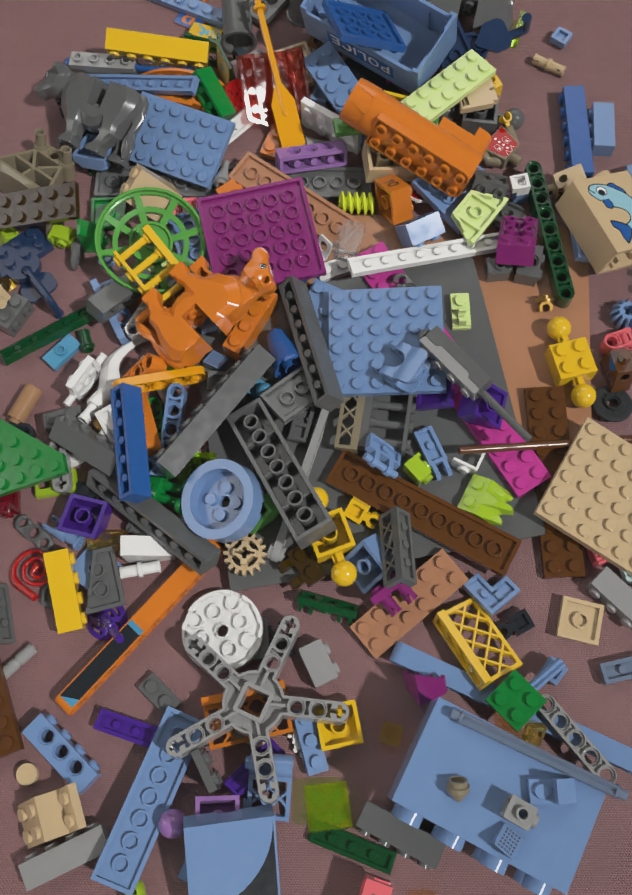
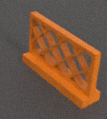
M284 680L278 681L284 695H287ZM249 690L244 703H249L246 707L242 705L244 711H248L259 718L261 712L257 715L249 707L256 700L266 704L262 700L266 697ZM224 693L201 698L205 718L210 716V710H220L222 708ZM287 719V729L279 730L276 728V731L270 733V737L294 732L292 720ZM221 721L217 724L212 722L215 726L213 731H217L218 728L220 729ZM233 729L226 733L227 737L223 743L214 745V741L209 743L210 750L250 742V738L244 736L242 739H237L231 735L234 732Z

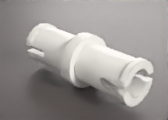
M160 560L146 563L140 561L135 565L119 567L121 579L136 576L142 578L147 574L160 573Z

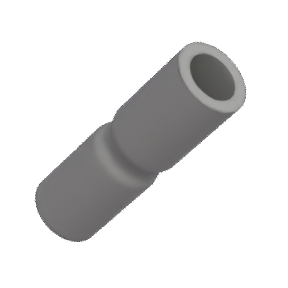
M31 643L3 666L6 680L38 652Z

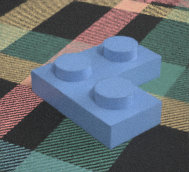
M479 573L475 574L462 587L490 617L521 591L507 575L491 587Z

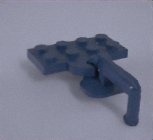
M530 13L523 14V26L508 31L503 20L499 18L492 19L482 25L479 33H464L457 19L456 42L441 63V70L443 71L471 49L483 59H486L488 51L500 53L507 50L511 46L512 40L529 32L532 15Z
M31 226L0 246V278L5 276L13 282L23 283L20 291L23 297L29 299L31 303L44 299L52 310L53 316L60 319L64 316V311L60 309L50 294L56 290L58 283L51 273L40 272L42 269L40 259L55 249L37 226Z

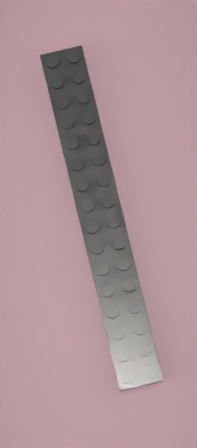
M110 166L105 171L97 170L94 197L119 196L122 184L126 183L131 169L135 166H129L128 170L118 166ZM229 166V174L235 168V166ZM332 167L286 174L291 178L302 176L304 186L327 201H339L341 191L344 192L345 196L350 191L352 197L355 191L358 192L359 197L362 192H365L366 197L371 192V183H366L364 167ZM147 168L172 183L182 195V198H202L216 195L215 189L217 188L214 184H212L210 190Z

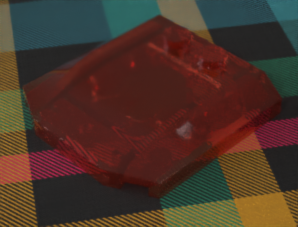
M299 47L274 52L281 83L295 99L299 119H301L300 101L303 97L311 100L303 49ZM267 53L237 55L236 63L247 120L262 126L276 125L271 106L275 83Z

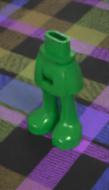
M150 476L151 496L160 504L165 503L174 506L175 512L183 515L181 509L182 497L178 498L166 493L170 491L182 495L188 479H185L182 484L169 482L165 476Z

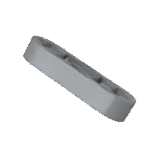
M53 440L49 444V446L53 449L58 448L59 446L58 443L54 442ZM62 447L59 449V452L66 455L69 474L63 475L62 478L52 479V486L55 491L67 494L73 487L69 450ZM62 480L66 482V484L63 485V489L59 487V485L62 484Z

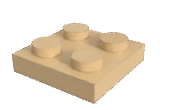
M562 596L555 636L598 646L605 605Z

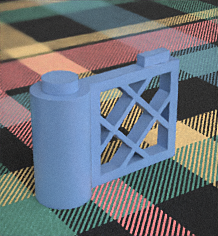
M251 752L250 756H246L245 769H249L248 796L247 799L243 798L242 808L252 807V804L257 799L264 806L268 805L261 800L259 793L253 787V780H256ZM273 753L278 782H287V790L280 795L276 802L280 801L284 805L285 815L274 812L275 821L289 822L294 755ZM268 764L262 765L260 774L263 776L269 775L272 767ZM263 781L267 785V791L270 789L273 793H275V791L271 789L269 781Z

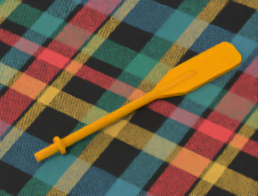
M254 0L255 5L252 7V10L258 16L275 83L271 106L281 146L285 148L305 145L295 99L281 83L264 15L266 5L261 3V0Z

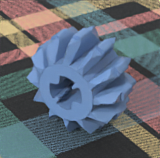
M629 298L625 301L621 299L611 308V323H617L616 328L622 326L623 329L627 327L632 329V302H630Z

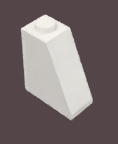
M120 535V556L128 563L176 560V556L151 536Z

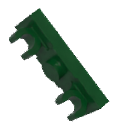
M301 589L296 603H299V612H301L303 606H308L309 615L313 613L314 608L324 614H338L337 623H340L342 617H347L349 620L348 626L352 624L353 619H356L359 608L357 604Z

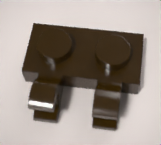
M298 545L287 552L289 559L278 564L282 574L293 567L298 571L300 576L289 581L293 591L303 584L310 588L326 576L307 547L301 550Z

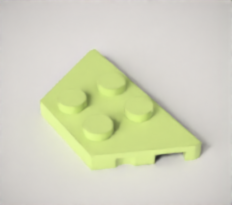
M470 190L452 212L451 219L470 247H473L509 200L507 197L497 199L493 198V194H483Z

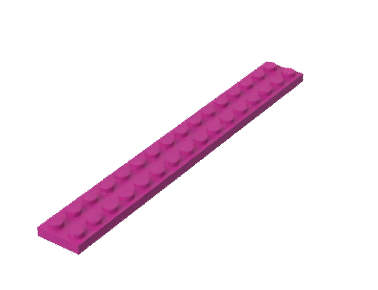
M381 241L357 256L389 250ZM403 269L364 275L362 277L371 289L397 288L396 285L403 284L405 279L399 278L398 282L394 283L393 278L398 273H406ZM443 326L444 332L452 339V337L450 336V334L447 332V330H446L445 327ZM455 383L454 408L458 413L462 393L460 387ZM503 418L500 429L478 426L464 421L480 445L526 442ZM533 450L486 453L517 499L552 477Z

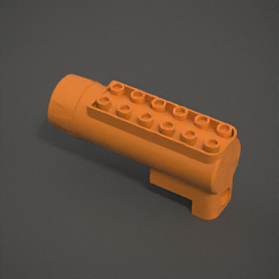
M360 78L339 115L340 120L356 131L368 136L365 141L367 145L451 197H458L462 193L482 161L483 155L492 140L491 135L481 127L473 135L446 117H443L439 125H436L364 78Z

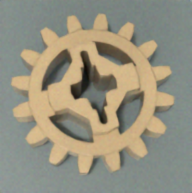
M253 534L251 537L246 535L242 539L232 542L231 545L225 544L228 551H224L223 555L228 558L224 562L225 564L231 563L228 569L231 571L235 568V575L242 572L243 577H246L247 572H250L253 576V570L255 569L260 572L259 565H265L266 562L263 558L267 557V553L263 552L267 549L266 545H261L262 539L256 540V535ZM250 543H253L258 550L252 549ZM245 551H248L249 554L246 556V558H243L241 554H244ZM233 558L240 561L241 567L234 563ZM257 560L253 565L249 566L252 561Z

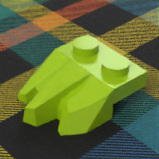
M473 474L457 507L491 525L502 526L500 515H513L514 509L506 502L512 501L514 498L508 490L495 481Z

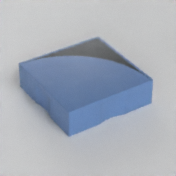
M272 805L242 808L228 813L212 812L183 816L188 895H281L275 815Z

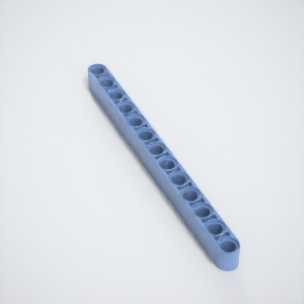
M396 642L389 658L390 662L415 674L417 671L423 676H430V673H433L432 677L440 678V675H445L447 689L494 710L485 699L498 686L489 684L485 689L479 691L467 672L405 643ZM538 711L525 724L563 742ZM560 715L555 717V725L558 728H563L566 724L564 717ZM575 722L612 766L632 774V748ZM572 733L569 737L572 745L577 746L580 744L581 739L577 733ZM590 750L586 752L596 758L594 752Z

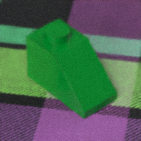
M77 219L76 235L85 253H97L95 247L96 224L83 219ZM103 228L101 248L105 250L107 245L110 244V239Z

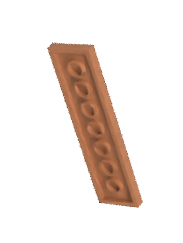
M250 151L244 155L228 175L230 180L233 178L236 183H240L243 189L292 179ZM305 187L317 237L319 238V235L323 234L334 245L335 249L343 252L361 229L363 223Z

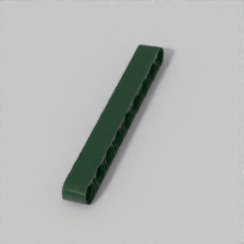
M529 161L524 173H528L531 185L528 197L533 218L539 219L537 237L539 245L544 246L542 254H545L544 265L552 296L554 297V303L559 308H566L570 305L575 295L571 275L542 166L537 161Z

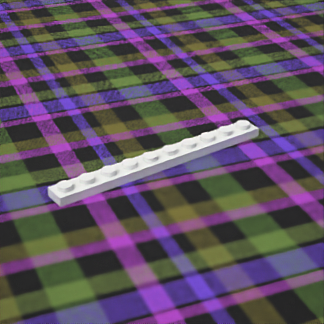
M499 232L481 235L473 247L468 245L465 238L427 244L421 247L415 246L351 257L347 259V265L353 278L497 252Z

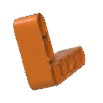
M147 353L122 378L163 372L167 369V363L160 356ZM147 392L142 393L146 444L148 456L153 457L161 449V443Z

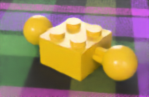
M562 316L554 317L547 324V333L552 339L557 340L558 343L549 345L544 354L555 386L573 384L571 400L574 405L580 408L590 407L596 400V391L591 385L585 384V381L593 379L598 369L586 337L569 340L568 336L571 332L569 320Z
M313 487L326 508L329 501L327 492L320 487ZM342 507L328 512L337 529L314 542L311 546L318 563L329 559L333 560L332 580L337 585L346 587L353 584L356 580L357 569L353 563L345 560L343 554L351 552L356 547V543Z

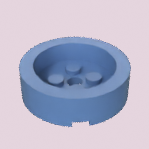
M227 459L208 461L199 466L190 475L184 486L181 498L184 520L188 527L200 537L224 543L240 540L248 535L260 520L262 502H264L263 487L258 477L243 465ZM224 497H229L230 499L227 507H223Z

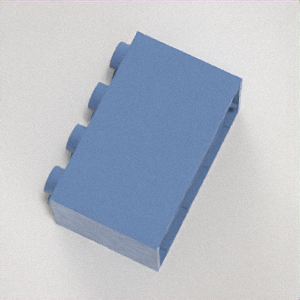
M441 697L430 701L387 795L388 798L395 802L391 811L393 816L416 829H419L423 818L435 823L431 835L458 852L462 851L465 841L475 845L471 857L503 876L508 864L516 867L512 879L537 895H550L552 888L567 895L606 793L575 779L577 803L562 805L531 804L538 808L537 814L540 815L538 824L534 829L530 827L529 831L520 828L499 815L509 793L528 802L527 779L573 777L473 729L458 724L456 720L449 718L452 708H455L459 711L463 710L465 713L492 726L495 725ZM454 775L466 777L470 784L469 794L459 803L448 794L446 789L449 777ZM521 809L519 817L523 819L526 816V811ZM504 822L525 838L514 860L510 859L491 843Z

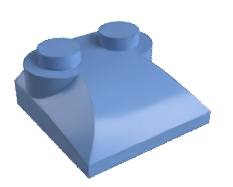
M86 133L80 142L79 149L76 148L72 154L73 160L83 168L99 171L107 170L111 166L108 157L115 150L116 144L107 151L106 158L97 156L85 149L86 144L93 141L97 134Z

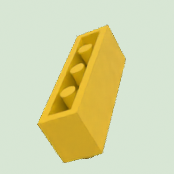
M68 548L43 553L58 634L84 629L88 620L85 611L82 612L81 604L84 603L82 591L78 592L77 584L80 583L78 571H74L73 564H76L75 553L71 552Z

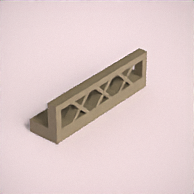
M356 396L343 397L345 402L340 407L334 449L346 450L359 455L358 443L366 396H358V399ZM353 398L357 405L349 410L346 407V402ZM350 415L354 420V424L346 428L343 420ZM348 434L351 438L350 445L339 444L340 438Z

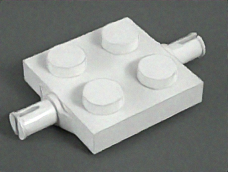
M100 352L96 360L87 355L79 363L75 373L69 376L65 385L69 390V396L63 402L67 407H70L75 399L82 403L97 383L101 364L107 358L104 353Z

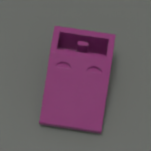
M515 216L502 217L497 242L496 264L533 266L539 219Z

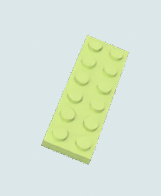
M471 49L401 102L433 122L494 76L497 69Z

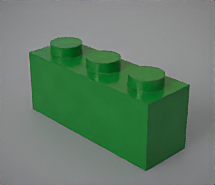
M212 67L196 69L192 75L200 79L196 95L204 110L208 114L229 120L236 113V110Z

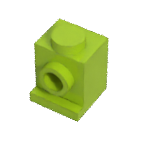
M56 223L53 224L47 236L48 241L54 248L57 245L62 249H71L73 241H76L77 238L73 228Z
M419 452L403 466V471L418 487L422 483L424 485L428 484L433 479L430 465L425 460L421 461V454Z

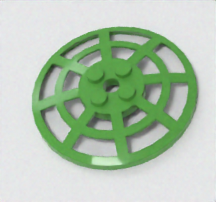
M142 187L126 191L115 197L105 207L97 221L95 247L101 265L114 281L134 292H139L138 287L130 285L132 282L128 277L124 281L118 278L112 272L104 257L114 256L113 251L115 250L119 255L142 237V228L149 224L179 262L182 261L187 267L194 263V261L187 259L189 237L199 234L200 252L198 258L201 255L204 257L206 240L201 219L195 209L185 199L171 191L156 187ZM141 196H159L171 201L166 210L159 207H144ZM134 198L137 209L128 212L120 221L110 215L121 203ZM177 204L190 214L197 227L186 230L183 223L173 214ZM146 213H157L163 215L159 223L148 221ZM139 215L141 223L134 227L133 230L125 225L131 218ZM169 220H172L181 231L180 233L171 235L170 231L166 228ZM106 221L115 227L112 237L113 249L102 250L101 234ZM120 231L129 236V246L118 248ZM184 241L182 256L172 252L174 242ZM145 244L136 251L133 257L137 261L131 269L133 270L154 253L156 247H148ZM158 258L151 264L154 265L155 275L140 273L137 277L151 280L163 270L161 263L166 261L165 258ZM164 278L159 282L161 289L157 290L160 293H165L174 285L168 286L167 280Z

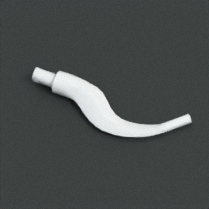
M143 336L139 339L131 340L116 349L104 361L100 370L98 390L87 400L88 406L78 416L81 423L88 425L95 416V412L109 405L111 402L110 390L113 388L112 384L115 380L120 379L119 365L121 360L134 347L149 340Z

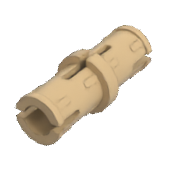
M537 53L531 64L543 68L545 72L550 71L560 77L563 76L564 70L567 67L554 62L552 58L548 59Z

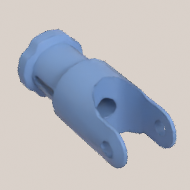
M52 515V520L55 523L59 524L60 519L55 515ZM45 523L42 524L44 530L60 541L67 542L73 546L72 548L75 551L80 550L86 542L87 538L61 532L57 530V527L53 528Z

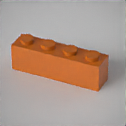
M276 293L269 294L271 298L268 301L263 297H259L248 310V313L237 322L222 345L225 355L236 361H241L239 358L241 354L253 345L279 305Z

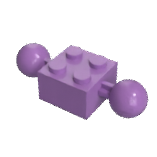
M240 795L195 797V815L212 812L228 813L240 809ZM178 809L165 811L161 815L158 824L161 834L168 839L180 837L184 833L183 816L185 814Z

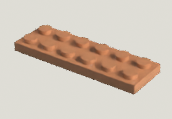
M443 548L416 570L417 584L411 587L416 595H418L415 600L412 599V602L407 604L400 593L394 590L391 596L402 608L399 613L396 612V615L391 617L385 607L378 603L350 626L351 630L375 659L469 580Z

